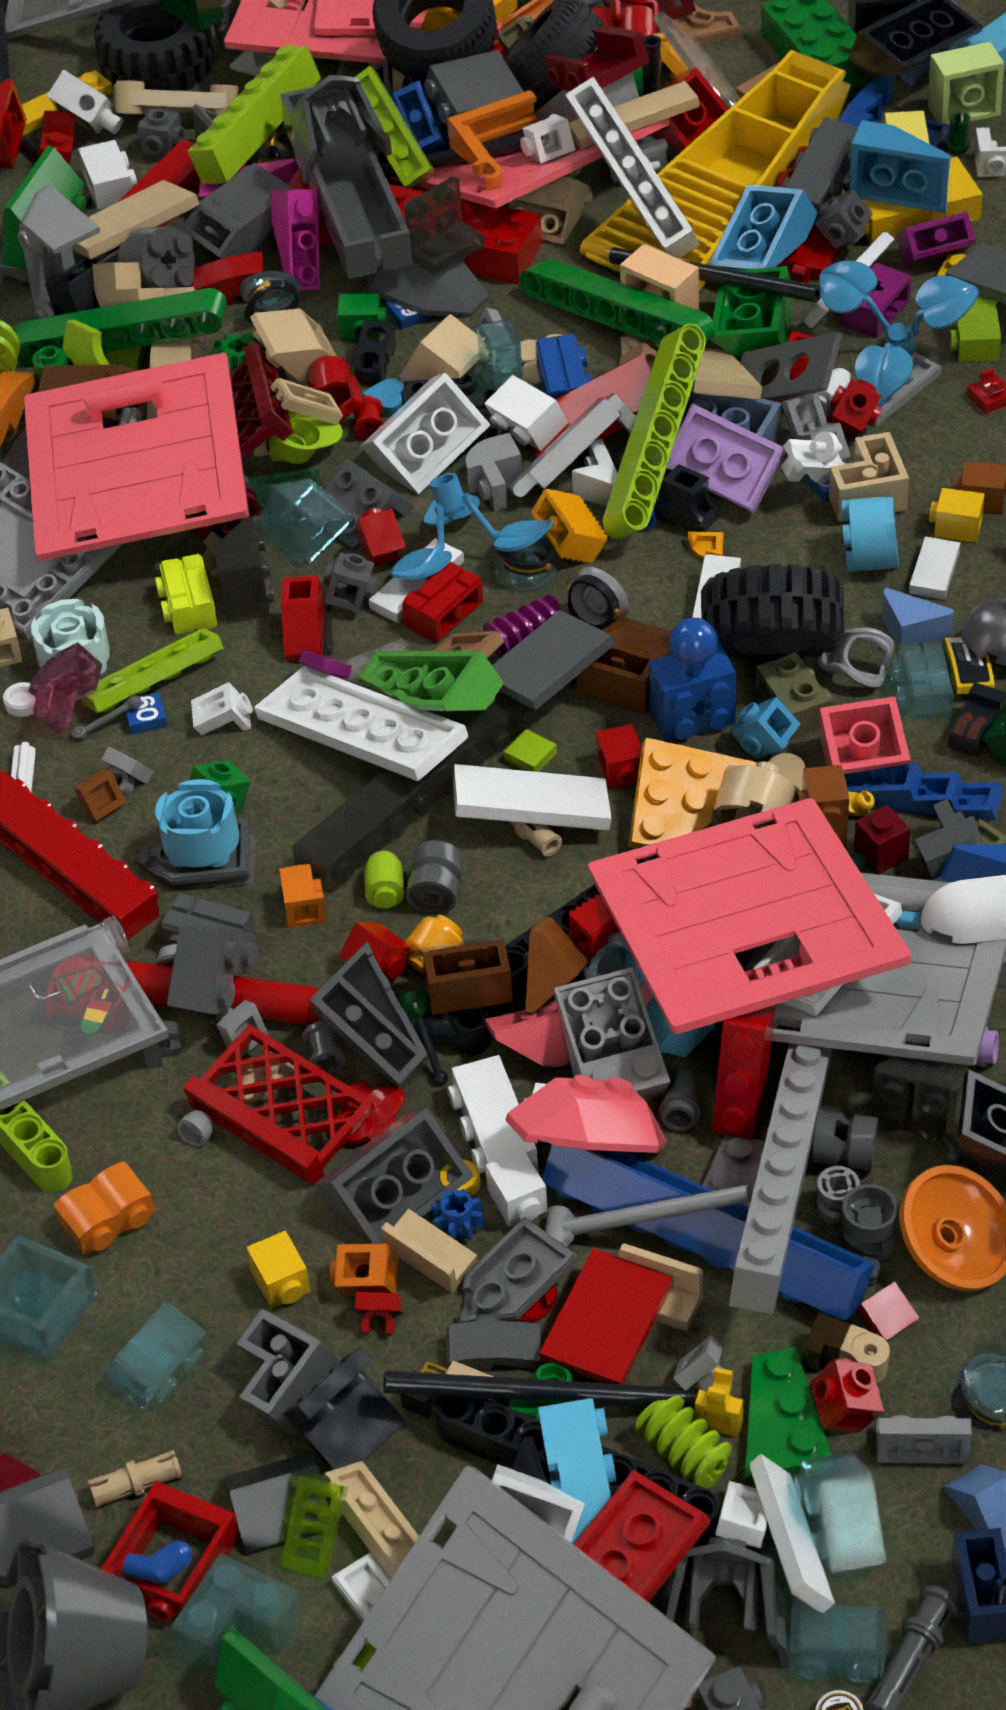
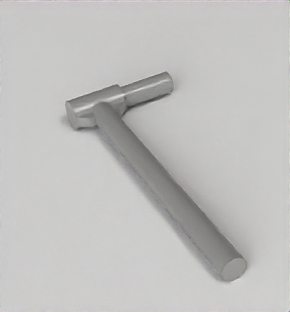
M747 1184L576 1218L568 1208L552 1206L547 1212L545 1232L567 1247L574 1240V1235L751 1202L753 1191L751 1186ZM559 1280L552 1287H557Z

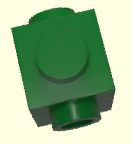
M379 293L339 294L337 320L340 341L359 340L363 321L387 322L386 307H380ZM372 332L371 339L380 340V332Z

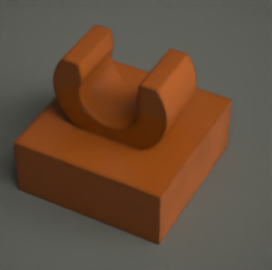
M103 768L73 787L88 818L92 821L100 820L126 803L110 769Z

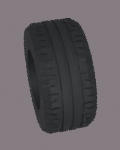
M374 0L372 7L373 23L385 59L395 70L416 80L426 81L431 65L490 52L496 38L497 19L493 0ZM448 7L461 12L453 23L439 30L421 31L409 26L417 15L431 8Z
M554 0L534 19L503 56L523 92L531 90L536 96L534 113L562 90L552 87L546 73L545 57L554 55L578 60L597 49L593 31L601 26H605V22L581 0Z

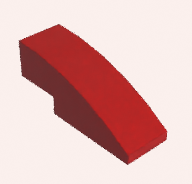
M262 251L235 255L194 269V280L190 286L186 287H194L195 290L216 289L226 297V306L234 305L233 296L250 294L253 288L265 282Z

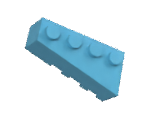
M593 1398L538 1407L551 1486L585 1503L571 1542L572 1544H575L611 1499L608 1483L616 1481L612 1454L603 1455L600 1440L601 1436L608 1435L604 1408L595 1409Z

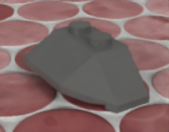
M411 239L413 265L383 271V268L380 267L377 268V273L364 276L370 294L379 293L380 298L423 315L448 316L451 314L454 316L461 314V317L467 318L471 317L489 300L488 292L460 257Z

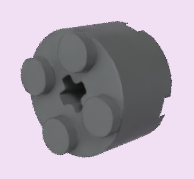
M170 226L139 228L130 232L127 241L122 242L118 252V263L139 262L141 288H181L192 284L194 280L195 259L192 249L193 241L187 233H182L180 230Z

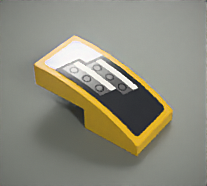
M961 636L944 638L945 653L951 665V680L957 694H968L974 682L995 689L988 652H986L983 658L968 648L961 639Z

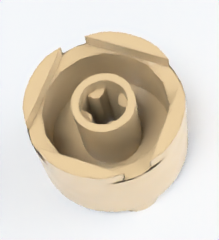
M762 761L757 766L729 765L726 768L713 806L712 822L716 826L797 802V791H800V789L780 775L779 768L772 763ZM772 821L769 823L755 826L754 828L759 829L762 827L775 824V822Z

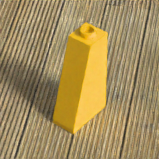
M953 157L950 159L946 213L862 200L873 213L863 229L865 231L864 235L870 245L883 232L889 233L894 240H897L896 235L904 228L947 216L951 217L954 214L965 211L969 214L971 222L980 220L983 194L959 158Z

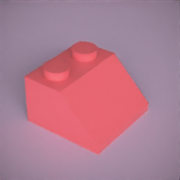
M895 696L820 708L819 735L827 766L842 765L843 773L848 774L910 764V755Z

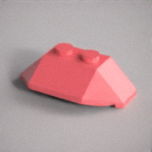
M638 977L637 981L645 1006H647L653 997L648 985ZM556 1001L543 1004L534 1013L525 1012L524 1009L485 1019L487 1029L497 1041L543 1067H561L570 1063Z
M576 1075L574 1078L556 1077L510 1110L505 1118V1121L524 1142L538 1143V1141H545L555 1146L583 1150L657 1153L664 1149L667 1143V1139L647 1102L633 1089V1085L629 1081L618 1077H611L609 1080H594L583 1075Z

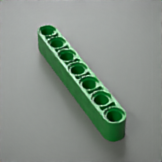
M547 258L524 270L519 276L520 286L523 292L530 298L660 344L663 337L686 324L697 325L703 331L706 342L715 335V325L712 319L702 311L554 259Z
M207 288L19 322L12 327L20 343L17 366H33V355L45 346H54L62 349L66 323L74 319L101 332L103 353L213 334L221 329L227 303L226 297L216 289Z

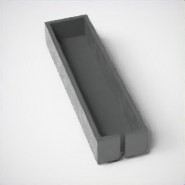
M313 87L280 94L284 127L290 141L293 134L290 114L299 99ZM336 120L327 121L324 125L331 142L325 146V157L321 158L317 149L316 157L311 164L310 181L308 184L310 189H318V208L348 279L377 273V268L380 267L383 268V271L413 265L410 231L368 137L359 146H355L348 128Z

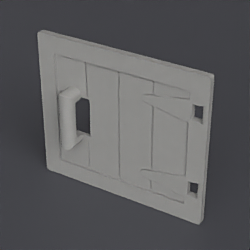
M861 873L874 894L901 903L902 911L918 912L920 922L923 908L928 899L937 890L951 883ZM920 925L918 932L896 929L911 952V964L843 984L817 1016L782 1003L773 1005L772 1007L776 1008L772 1041L975 1065L1006 955V939L959 944L952 942L953 936L945 935L935 930L930 934L922 925ZM777 941L755 947L746 971L752 970ZM778 1026H785V1027L800 1028V1032H799V1031H791V1030L777 1029V1027H778ZM906 1041L929 1044V1047L906 1045L905 1043Z
M466 1466L314 1697L333 1710H562L577 1686H579L582 1690L568 1710H683L713 1665L716 1657L714 1653L479 1470ZM447 1518H449L457 1525V1528L445 1546L442 1547L438 1543L433 1542ZM368 1640L377 1650L362 1670L360 1667L355 1666L353 1662Z

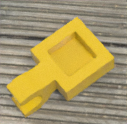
M715 1367L712 1387L709 1386L708 1391L699 1389L695 1402V1420L703 1418L708 1423V1431L715 1430L718 1433L739 1438L743 1424V1399L730 1395L733 1371Z

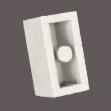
M115 140L78 148L82 173L97 209L114 205L137 183L134 170L130 169L126 152H120Z
M514 375L484 403L492 415L489 419L493 425L499 426L505 432H510L521 445L526 446L529 444L539 451L569 423L555 399Z

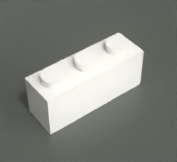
M497 1055L453 1067V1085L447 1086L448 1096L453 1110L461 1109L463 1117L459 1118L461 1131L466 1142L472 1140L475 1149H472L471 1152L478 1174L483 1172L486 1174L487 1164L521 1150H525L538 1172L535 1143L524 1142L505 1121L507 1113L519 1104L500 1056Z

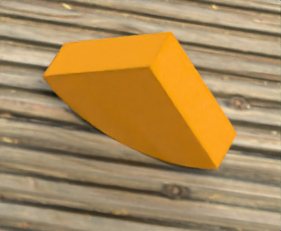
M688 532L689 548L697 558L704 561L705 554L723 556V532Z

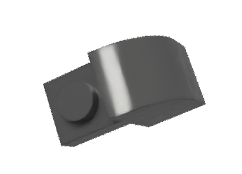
M948 799L933 805L941 829L915 839L923 864L931 880L942 875L953 845L983 844L974 816L965 819L962 811L954 813Z

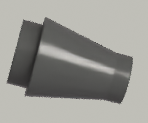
M689 1071L674 1073L672 1082L659 1107V1114L664 1125L674 1131L689 1130L700 1118V1107L696 1089L697 1079Z

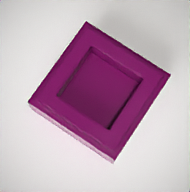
M307 650L302 651L299 660L301 665L344 679L346 677L349 678L352 669L350 664Z

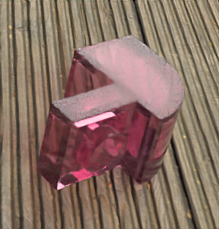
M78 642L56 653L39 669L29 686L28 691L36 697L33 713L57 734L69 729L75 701L97 691L102 663Z

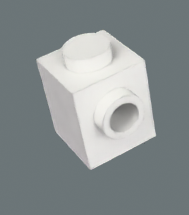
M525 1150L486 1165L488 1192L509 1227L518 1224L524 1217L532 1221L540 1214L548 1211L546 1185Z

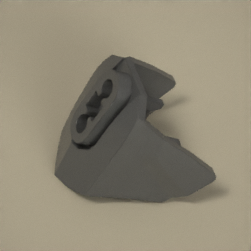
M329 75L305 93L296 103L290 114V123L293 129L291 145L304 183L310 181V168L316 157L317 149L321 158L326 156L325 146L331 142L324 125L327 121L336 120L348 128L355 146H359L366 139L368 133L385 156L392 154L390 138L384 132L358 78Z
M709 1538L708 1545L689 1549L688 1553L675 1568L674 1575L664 1589L659 1611L672 1622L674 1621L681 1585L687 1578L684 1627L698 1630L700 1604L714 1586L735 1587L745 1605V1634H757L762 1581L768 1641L778 1651L780 1666L788 1667L785 1598L776 1582L775 1561L748 1550L745 1541L732 1538Z

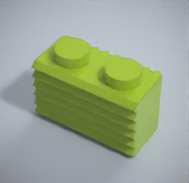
M978 295L971 309L959 321L947 327L948 329L954 328V330H950V350H957L958 362L960 363L965 361L967 363L971 361L991 362L992 360L996 362L1000 360L1001 334L995 300Z

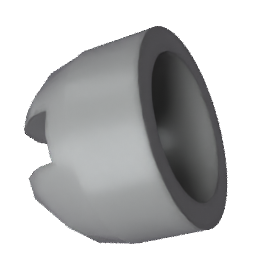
M194 1110L186 1114L178 1122L177 1132L184 1142L195 1147H201L213 1132L212 1118L204 1111Z

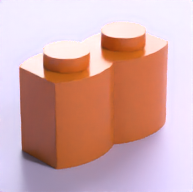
M125 1161L108 1167L94 1177L90 1183L70 1190L53 1204L57 1221L83 1255L108 1248L120 1233L142 1227L155 1212L151 1193Z

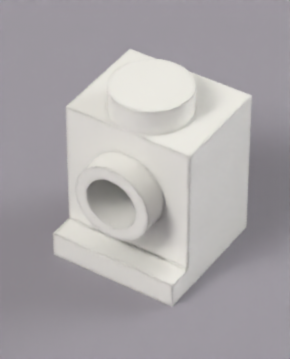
M552 114L545 120L522 128L525 137L520 139V145L525 156H530V159L536 162L544 163L574 151L575 146L568 119Z

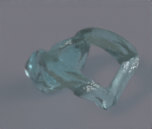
M620 932L611 934L608 937L609 942L594 956L589 967L584 966L585 979L620 971L625 968L627 960L626 951L631 956L632 954ZM633 958V969L641 988L645 983V979Z

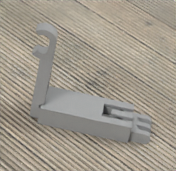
M610 393L606 398H598L511 483L509 487L511 494L522 497L535 485L545 489L615 420L631 434L636 416L616 394Z

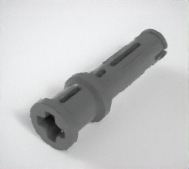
M928 1585L921 1593L923 1601L914 1617H909L903 1625L904 1638L880 1678L877 1687L865 1703L866 1710H898L900 1703L909 1691L926 1657H928L930 1652L939 1649L943 1644L944 1637L942 1634L951 1618L957 1617L962 1610L961 1603L953 1594L934 1585Z

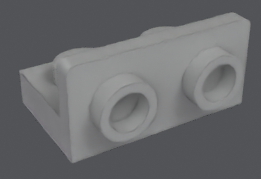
M904 1415L879 1418L876 1422L877 1463L969 1464L972 1436L971 1419H957L953 1416L911 1418Z

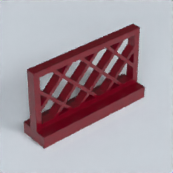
M254 340L243 348L246 360L230 372L233 394L235 393L233 397L235 414L239 411L236 416L238 435L242 428H244L239 436L242 459L273 434H276L283 441L293 433L288 410L282 408L281 403L283 401H279L276 398L277 393L273 392L270 388L276 378L279 379L277 367L267 360L265 351ZM255 409L254 412H253V414L251 415V417L248 418V417L250 416L252 410Z

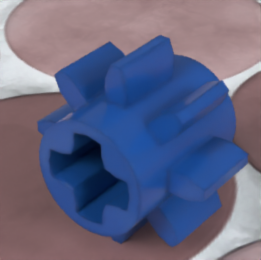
M466 1189L450 1192L444 1191L440 1204L433 1203L431 1205L432 1218H434L433 1225L454 1240L468 1239L470 1241L472 1240L474 1228L484 1227L481 1199H471L470 1195L466 1193Z

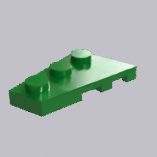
M796 1346L753 1355L745 1485L755 1483L749 1463L760 1454L791 1475L832 1467L833 1457Z

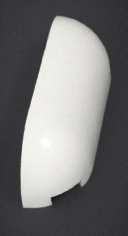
M1006 875L960 880L943 886L926 902L921 915L922 927L930 934L935 930L942 934L953 936L952 942L959 944L1006 939Z

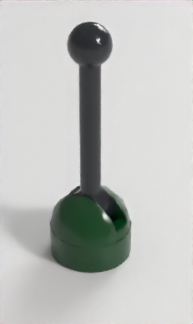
M419 988L397 996L396 998L410 1020L416 1021L434 1072L432 1074L433 1083L437 1086L445 1085L448 1081V1074L441 1070L423 1019L430 1008V1000L426 988Z

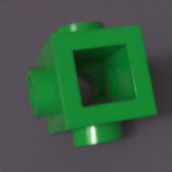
M230 760L193 766L189 780H211L220 784L221 790L226 793L229 792L231 795L235 814L242 811L251 780Z

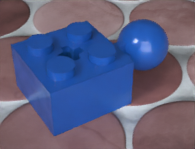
M695 617L683 619L673 627L669 636V649L672 655L649 661L650 714L664 742L678 739L684 740L693 735L712 730H721L736 724V671L721 643L718 642L716 631L711 624L703 619Z

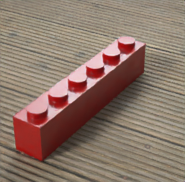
M4 770L0 771V842L124 943L160 917L157 901L159 896L150 882L146 880L142 882L132 874L126 863L122 860L116 861L106 853L104 847L97 840H90L81 833L78 826L71 819L65 820L55 812L52 805L46 799H39L31 793L21 779H14Z

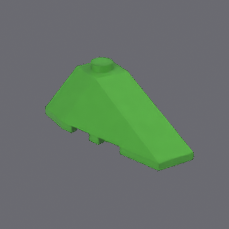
M376 651L358 676L362 683L418 710L426 711L486 710L494 702L496 694L504 684L482 651Z

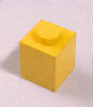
M942 488L939 501H932L929 523H935L934 537L977 543L983 519L985 493Z
M286 1230L246 1247L250 1271L271 1309L281 1304L294 1303L304 1294L310 1292L307 1268Z

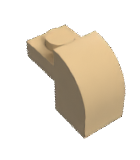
M139 262L92 264L94 291L101 307L164 296L163 288H141Z

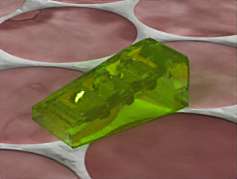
M300 1475L286 1538L282 1567L327 1577L349 1486ZM310 1493L331 1498L330 1507L308 1502ZM306 1511L328 1516L326 1525L304 1520ZM301 1529L324 1534L323 1542L300 1538ZM297 1547L320 1552L319 1562L295 1556Z

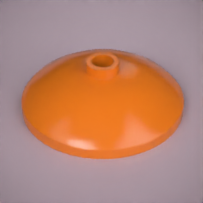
M940 1165L930 1168L913 1179L903 1194L899 1215L903 1239L911 1256L920 1268L940 1284L960 1291L982 1290L999 1281L1006 1274V1202L1000 1193L979 1174L954 1165Z

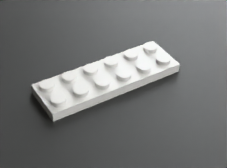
M306 666L299 669L254 707L260 720L416 781L427 775L429 771L468 738L466 727L463 724L426 710H418L399 700Z

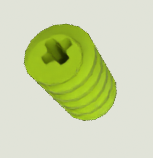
M679 1395L672 1396L668 1400L653 1402L638 1416L635 1423V1432L645 1437V1442L652 1448H657V1453L664 1460H669V1465L677 1472H681L684 1480L709 1490L724 1474L728 1458L732 1453V1446L728 1442H723L717 1446L720 1441V1434L715 1430L706 1433L708 1423L703 1418L694 1421L696 1411L691 1407L682 1409L684 1400Z

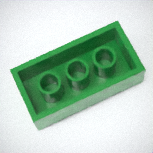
M773 0L761 4V35L781 59L790 50L845 70L843 82L850 84V89L871 82V79L861 74L858 69L847 61L857 34L827 0Z

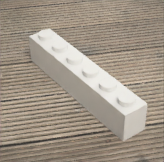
M592 77L567 93L566 97L574 113L662 250L679 259L698 247L699 243L691 226L595 78Z

